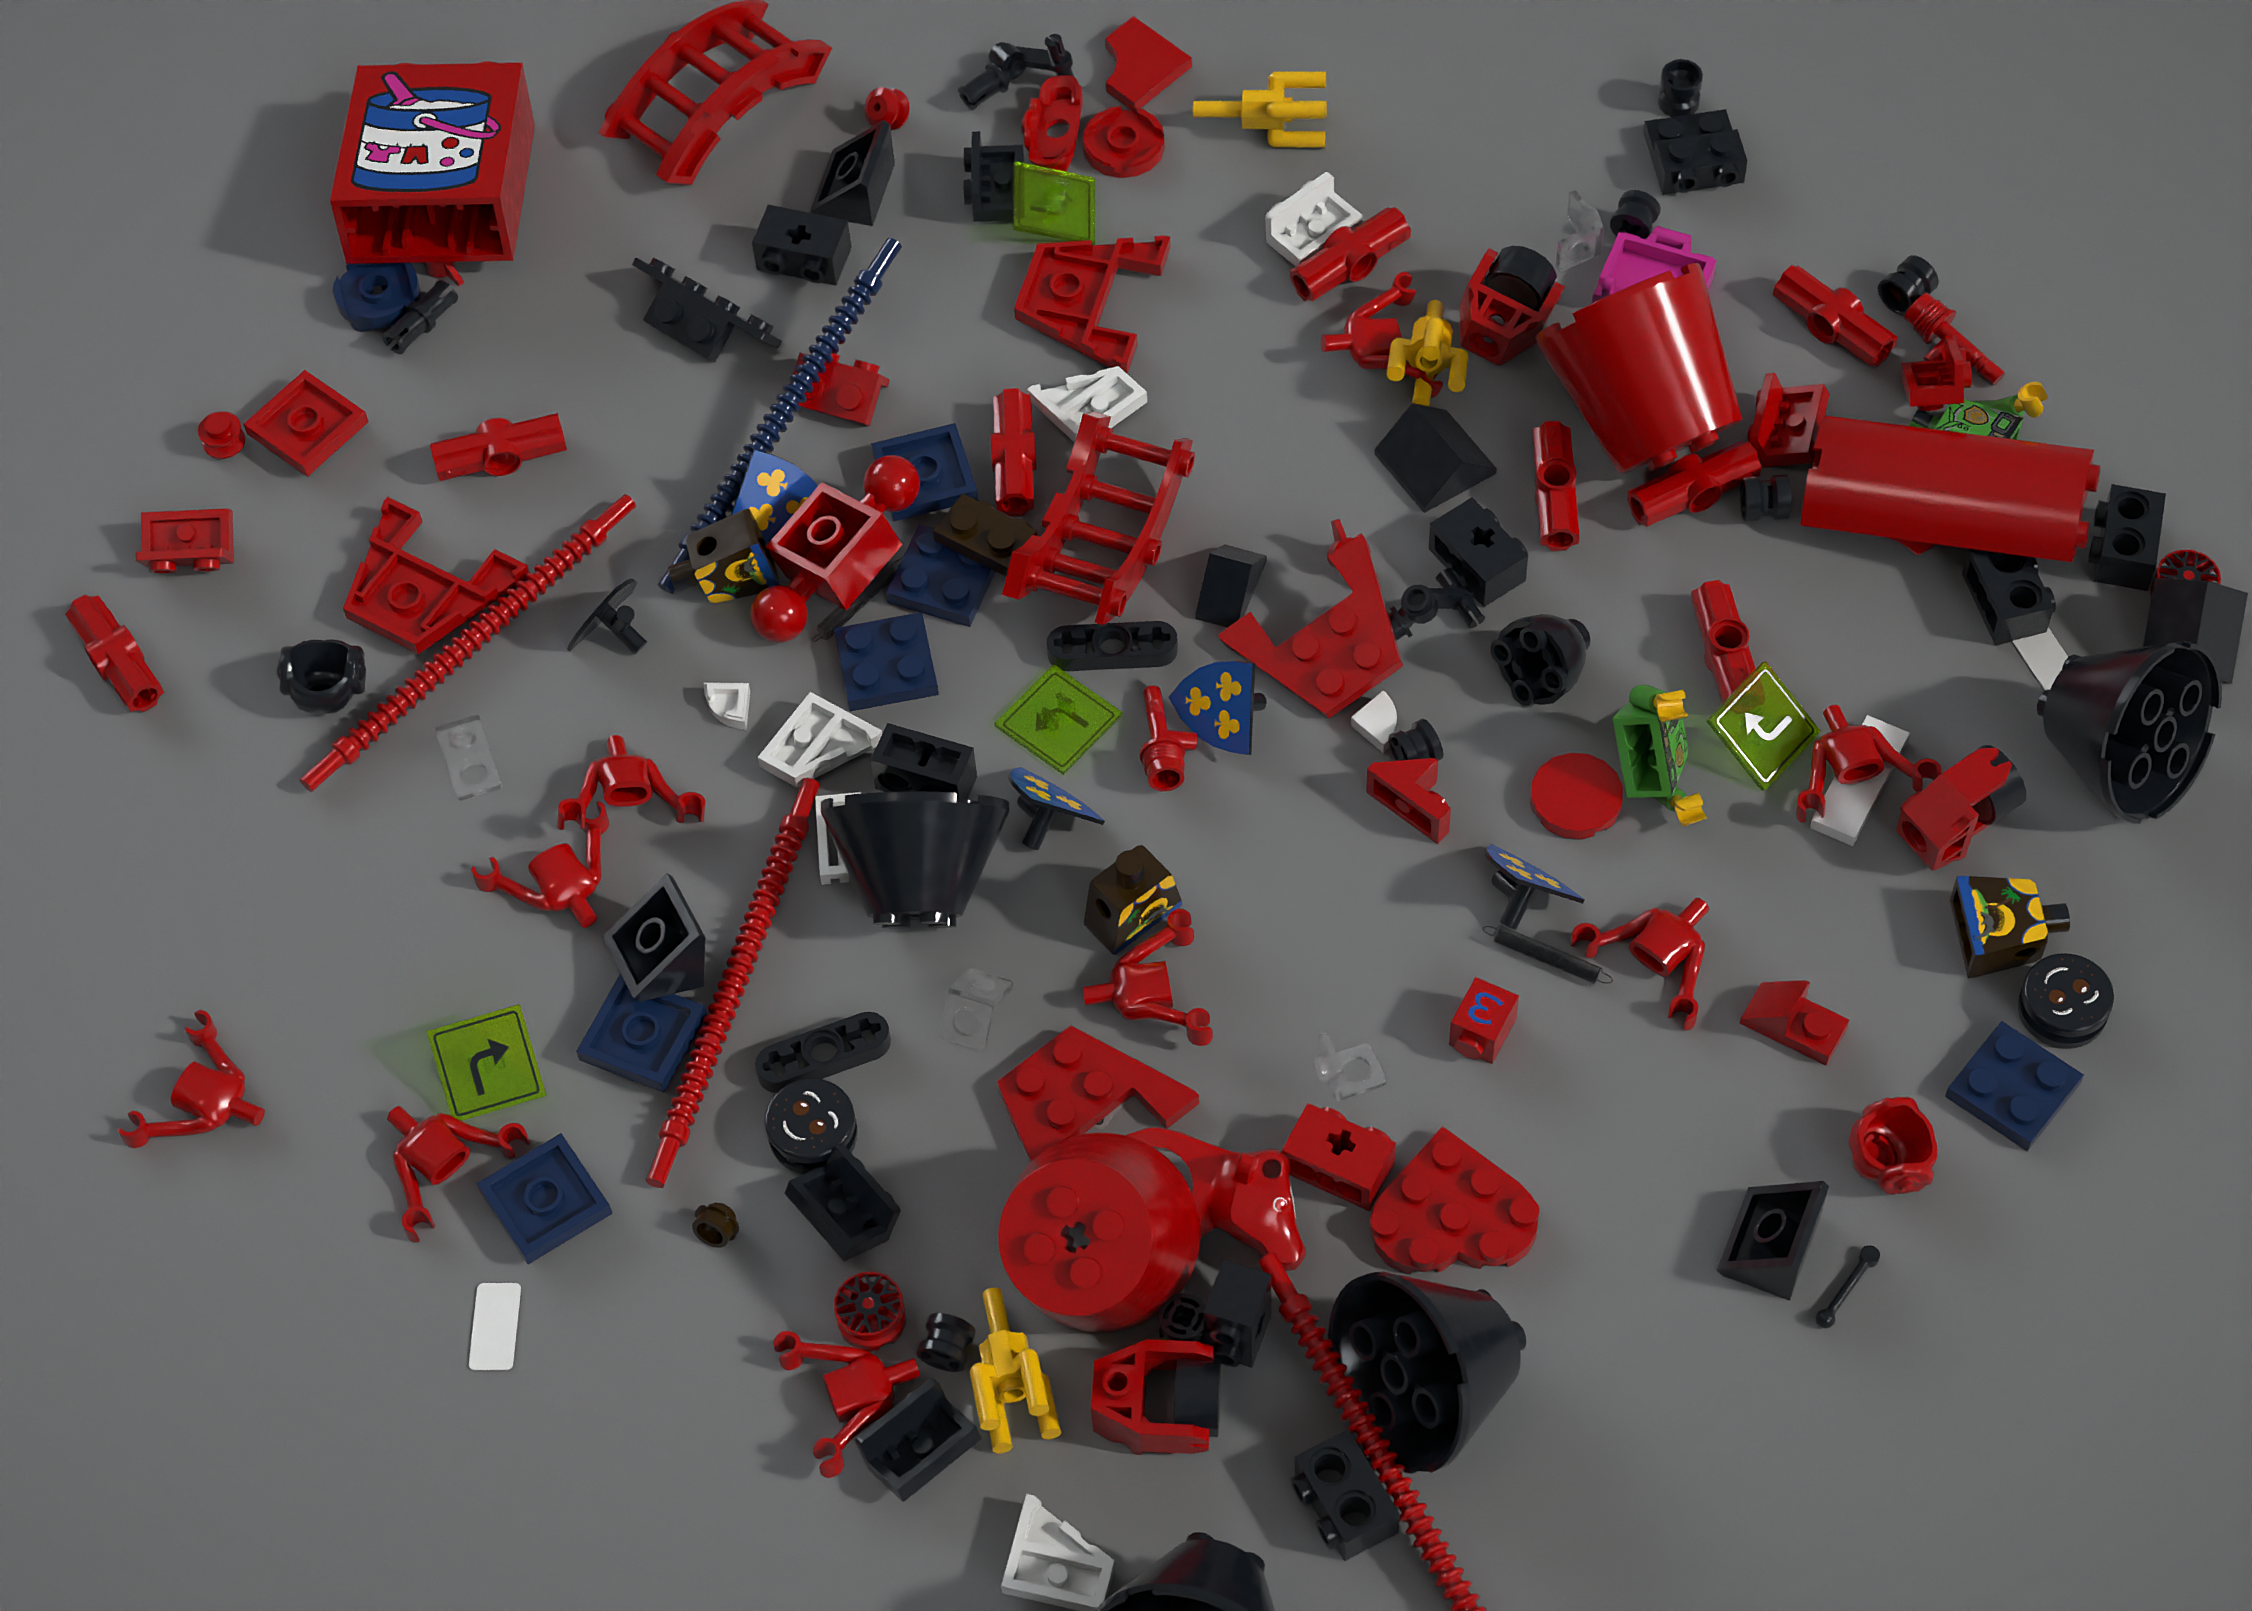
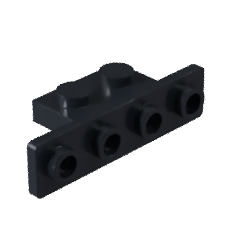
M654 257L650 263L635 258L632 263L633 266L663 283L643 318V321L714 362H716L735 325L761 341L779 348L782 340L770 334L774 327L752 314L748 320L737 315L741 307L720 295L717 296L715 301L705 296L707 287L687 276L680 282L672 277L675 271L673 267Z

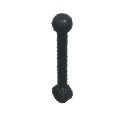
M1867 1245L1861 1249L1859 1255L1860 1262L1828 1307L1817 1312L1816 1322L1820 1327L1830 1328L1834 1325L1835 1313L1866 1269L1878 1264L1880 1252L1876 1247Z

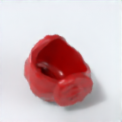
M1907 1096L1884 1098L1881 1101L1865 1106L1862 1111L1863 1116L1853 1124L1848 1140L1849 1148L1852 1152L1853 1166L1862 1178L1878 1183L1880 1189L1887 1195L1918 1192L1926 1185H1930L1933 1181L1934 1171L1932 1167L1937 1160L1938 1149L1932 1125L1928 1118L1919 1110L1916 1101Z

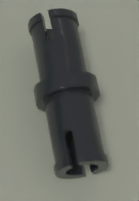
M443 280L437 281L418 302L412 301L405 307V314L389 330L382 334L383 341L387 346L397 336H401V339L390 350L396 354H403L423 332L429 333L436 326V320L458 300V295L454 288L442 299L439 297L450 284Z

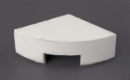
M704 682L706 702L715 718L727 726L747 730L750 702L749 683Z
M1382 691L1351 717V726L1382 753L1390 747L1388 738L1391 733L1396 731L1397 713L1391 698L1386 692Z

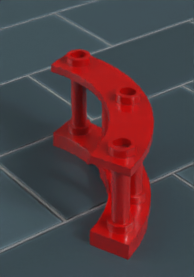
M744 0L722 5L694 19L679 31H674L668 35L664 43L633 75L617 100L607 108L604 116L605 120L598 133L603 137L630 139L631 135L662 157V163L656 172L658 177L667 183L692 185L705 160L721 140L716 133L731 117L738 121L751 108L762 101L763 92L773 87L781 91L795 85L815 84L832 47L822 40L792 41L762 20L769 5L764 0ZM754 35H756L774 49L763 50L750 40H753ZM726 43L749 59L750 62L736 72L730 73L703 53ZM687 64H690L719 85L703 103L697 104L668 83ZM656 96H659L688 117L687 123L673 143H670L640 121L645 110Z
M1098 412L1083 413L1074 447L1066 467L1067 473L1073 474L1065 494L1056 492L1042 519V527L1046 528L1042 536L1031 535L1020 548L1012 552L1002 595L1019 600L1027 596L1031 591L1036 592L1040 588L1099 606L1094 623L1104 625L1115 616L1120 617L1148 565L1155 566L1162 549L1160 538L1174 505L1182 477L1188 478L1193 469L1195 452L1190 451L1193 440L1188 438L1176 439L1173 442L1172 449L1169 450L1114 434L1113 429L1108 427L1111 416ZM1109 450L1166 467L1156 498L1097 481L1098 478L1094 475L1100 454H1105ZM1092 498L1147 513L1149 516L1138 538L1079 521L1078 514L1084 500L1091 501ZM1076 538L1129 555L1118 570H1113L1061 554V549L1066 540L1073 541ZM1055 571L1104 585V587H1096L1054 573Z

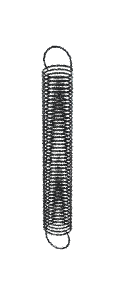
M889 566L888 568L886 567L868 585L873 590L869 596L866 597L861 593L858 596L859 598L851 604L852 606L845 611L841 607H837L825 618L826 620H823L817 626V630L818 627L819 629L822 628L819 633L822 636L826 633L828 639L835 634L833 632L834 627L838 628V626L842 627L850 618L892 581V576L895 575L896 571L894 572Z
M1501 925L1496 929L1499 934L1498 936L1496 934L1494 942H1499V944L1501 943V945L1503 944L1507 948H1512L1516 952H1523V954L1525 953V955L1527 954L1531 958L1534 957V959L1536 958L1540 962H1547L1549 966H1556V968L1558 967L1562 971L1566 972L1567 970V973L1569 972V974L1571 973V975L1575 976L1578 975V977L1580 976L1584 980L1587 979V981L1589 980L1593 984H1595L1600 969L1602 972V967L1600 968L1598 965L1591 964L1554 947H1551L1549 950V945L1547 946V944L1542 942L1539 944L1536 939L1534 940L1521 933H1518L1516 937L1512 929L1510 930Z

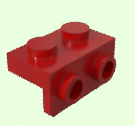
M1954 335L1945 336V360L1901 363V380L1910 407L1917 406L1919 410L1935 411L1942 409L1945 404L1964 403V388H1971L1972 386L1970 361L1966 360L1965 348L1958 347Z
M799 352L793 374H798L796 371L797 365L805 364L802 358L804 355L808 354ZM831 353L833 361L829 364L824 363L826 367L825 373H818L819 382L811 383L813 391L805 393L806 402H799L798 405L805 409L870 426L881 386L888 388L890 379L878 374L880 366L856 359L853 367L838 363L840 356Z
M1775 373L1765 374L1762 389L1756 395L1757 410L1754 422L1749 425L1747 432L1748 442L1757 451L1763 467L1809 464L1814 462V444L1820 425L1825 417L1829 393L1824 384L1783 388Z
M225 508L141 512L142 551L135 552L136 561L145 567H149L150 573L156 574L175 573L176 566L193 565L194 571H219L220 564L234 563L233 511Z

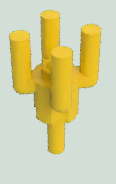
M1326 71L1272 72L1268 77V90H1243L1242 101H1193V118H1242V129H1267L1268 143L1274 148H1325L1326 131H1284L1285 122H1293V119H1325L1327 117V101H1293V97H1285V88H1326Z
M1432 300L1427 304L1426 316L1419 318L1413 325L1411 340L1396 338L1392 341L1387 368V377L1391 381L1397 382L1403 379L1406 360H1408L1412 367L1426 372V376L1430 380H1433L1434 374L1440 373L1449 367L1448 388L1453 392L1464 390L1469 356L1464 349L1451 347L1453 329L1450 323L1443 318L1444 305L1441 301ZM1421 378L1415 379L1412 403L1430 406L1432 388Z
M996 1287L986 1289L982 1296L990 1334L983 1343L978 1345L981 1362L975 1363L970 1368V1379L980 1428L989 1430L992 1450L994 1453L1001 1454L1010 1451L1013 1447L1004 1408L1005 1403L1018 1402L1026 1397L1029 1413L1037 1416L1043 1439H1054L1061 1434L1050 1379L1045 1373L1041 1372L1038 1354L1035 1350L1029 1348L1027 1336L1023 1332H1010L1002 1290Z

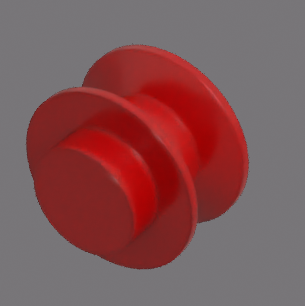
M878 87L867 96L864 111L866 119L871 126L885 120L890 124L891 130H897L906 123L910 112V105L907 96L901 90Z
M219 411L211 413L198 426L199 439L202 442L204 451L210 457L216 459L230 458L239 453L245 445L246 438L241 429V423L237 416L230 412Z

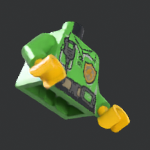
M2033 381L2023 385L2019 389L2018 395L1998 400L1969 401L1964 399V403L1949 404L1941 418L1918 409L1909 426L2018 440L2024 419L2022 417L2024 411L2030 417L2036 418L2040 416L2044 409L2040 401H2045L2048 395L2041 383Z
M1637 685L1630 691L1629 702L1613 717L1627 798L1654 797L1667 809L1676 812L1682 826L1707 819L1701 807L1703 801L1700 794L1695 793L1686 796L1677 787L1688 756V744L1683 718H1687L1688 713L1684 711L1682 699L1686 698L1685 692L1683 690L1664 692L1650 685Z

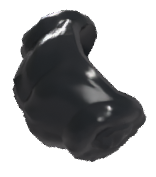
M336 639L307 640L295 646H284L281 649V656L277 667L280 692L283 695H290L298 709L307 713H336L344 709L353 695H360L365 692V653L360 646H352Z

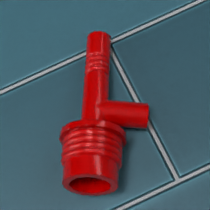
M1928 292L1921 295L1907 310L1904 319L1913 326L1914 331L1923 337L1925 344H1930L1937 337L1941 339L1924 357V361L1945 360V336L1954 335L1958 347L1965 348L1966 360L1970 361L1971 366L1977 372H1980L1993 386L1997 384L2005 372L1987 358L1986 355H1983L1975 345L1950 324L1956 315V311L1944 306L1940 300L1934 299Z
M1152 685L1143 690L1151 740L1142 746L1139 758L1144 765V772L1150 787L1161 792L1171 791L1181 786L1184 782L1185 750L1194 751L1196 749L1197 733L1167 730L1161 689L1158 686Z

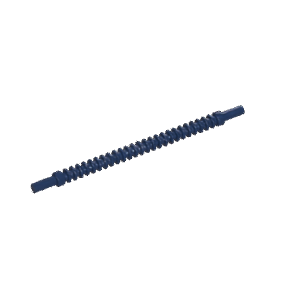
M890 237L887 238L867 270H860L854 279L855 287L851 286L848 288L850 296L842 297L841 302L843 306L835 308L837 316H830L828 319L830 326L825 325L822 327L824 335L816 336L817 345L809 347L811 355H804L802 360L805 364L797 365V375H790L791 385L785 384L783 386L785 394L777 395L778 404H771L770 406L772 414H765L763 416L765 424L757 425L756 428L759 433L751 434L750 440L752 444H745L743 446L746 453L737 455L739 463L731 464L732 474H725L723 478L726 483L717 485L719 493L710 496L712 504L704 505L703 509L706 513L697 515L699 524H692L690 526L692 533L726 518V512H732L734 507L732 502H736L753 449L763 452H772L774 450L772 442H779L781 438L778 433L786 432L785 422L791 423L794 420L791 413H798L800 411L798 403L806 402L805 393L813 391L811 383H818L820 380L818 373H825L826 367L824 363L829 364L833 361L831 353L837 354L839 352L837 344L845 343L844 334L852 332L850 324L855 325L858 323L859 320L856 315L864 314L865 309L863 305H870V296H875L882 287L881 278L902 248V245L897 240ZM686 533L678 544L681 550L671 565L690 559L686 544V538L690 533ZM667 570L658 586L673 594L675 588Z

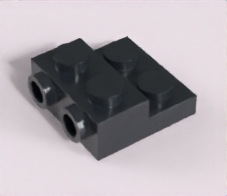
M1726 109L1644 122L1643 133L1662 195L1687 193L1693 190L1728 187L1733 184L1744 183L1748 160L1738 129L1732 130Z

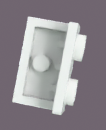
M1325 172L1315 180L1305 183L1298 192L1285 201L1275 204L1265 216L1266 243L1296 267L1322 250L1326 239L1336 229L1348 226L1353 230L1362 224L1363 215L1334 192V177L1330 173Z

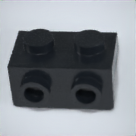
M973 131L971 147H964L965 173L971 172V179L963 180L964 204L972 205L974 222L1017 220L1018 171L1024 170L1023 145L982 146L980 131ZM1020 172L1019 220H1024V172Z
M839 1144L832 1148L825 1165L790 1180L784 1193L843 1261H847L887 1242L900 1214V1207L896 1204L894 1198L880 1186L865 1169L863 1163L844 1144Z
M930 1378L919 1388L910 1392L904 1400L880 1419L870 1424L865 1431L856 1437L855 1443L868 1469L902 1502H905L982 1438L977 1427L947 1400L941 1385L934 1378Z

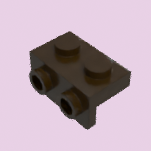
M963 493L933 530L935 542L1005 577L1008 572L1012 552L1020 548L1031 535L1037 536V530L1033 529L1026 521L1018 518L1013 519L997 511L988 502L983 500L977 501Z

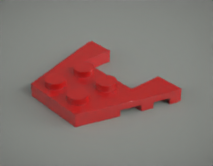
M1154 236V242L1134 243L1133 237L1118 238L1116 244L1092 245V240L1038 243L1014 307L1015 319L1110 368L1119 366L1128 374L1137 348V334L1098 327L1117 270L1120 268L1161 276L1171 248L1170 236Z
M387 497L380 509L382 516L378 527L373 528L369 538V551L364 563L360 562L343 610L347 619L420 654L498 600L499 597L505 595L508 589L515 588L517 581H525V575L529 570L527 564L494 549L471 579L466 582L401 550L422 524V519L418 511Z
M1362 533L1328 556L1353 591L1352 594L1293 636L1275 647L1251 612L1218 634V637L1225 646L1237 652L1250 663H1255L1256 668L1282 684L1284 688L1328 719L1403 667L1389 614L1386 611L1380 590L1381 586L1378 575L1374 569L1370 547Z
M1069 1026L997 1081L999 1094L1030 1163L1052 1145L1067 1138L1084 1134L1132 1096H1135L1166 1129L1199 1104V1094L1195 1090L1073 1026Z

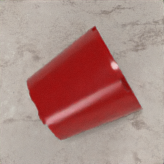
M1699 263L1687 264L1680 268L1683 275L1674 278L1671 270L1615 292L1572 313L1575 319L1574 323L1562 329L1560 323L1557 322L1543 329L1535 336L1542 353L1619 475L1646 465L1649 471L1661 468L1673 462L1678 457L1676 452L1688 448L1691 454L1702 450L1719 439L1718 433L1743 420L1703 271Z
M1115 1133L1077 1135L1062 1140L1039 1154L1024 1169L1013 1186L1002 1211L998 1230V1245L1003 1266L1010 1280L1023 1296L1052 1320L1073 1329L1093 1333H1109L1130 1329L1156 1317L1159 1314L1160 1306L1172 1295L1181 1293L1185 1288L1196 1265L1201 1240L1200 1218L1186 1179L1178 1168L1165 1155L1149 1144L1133 1137ZM1082 1223L1086 1226L1084 1235L1090 1239L1088 1246L1081 1245L1076 1249L1073 1246L1074 1238L1069 1235L1071 1228H1078Z

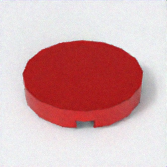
M1121 106L1110 107L1097 113L1087 122L1082 139L1084 157L1091 167L1106 176L1116 178L1137 177L1150 171L1161 160L1165 149L1163 126L1154 115L1137 107H1132V111L1121 110Z
M1570 752L1552 757L1539 767L1532 780L1530 805L1533 813L1535 811L1536 815L1541 819L1540 823L1548 831L1563 838L1586 839L1594 837L1596 832L1602 831L1604 828L1606 831L1614 825L1622 809L1623 786L1617 772L1604 760L1590 754Z

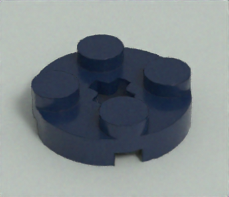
M410 263L347 264V272L342 275L340 280L337 276L333 285V294L340 314L351 323L352 328L360 332L394 325L405 314V307L410 302H418L420 299V284L415 269ZM375 286H381V289L385 290L380 294L370 295L373 292L372 288Z

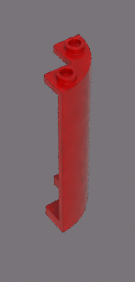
M1826 415L1823 418L1814 444L1815 457L1812 469L1808 470L1800 526L2071 563L2077 548L2085 549L2089 522L2081 521L2083 505L2089 491H2097L2100 477V465L2093 464L2094 449Z

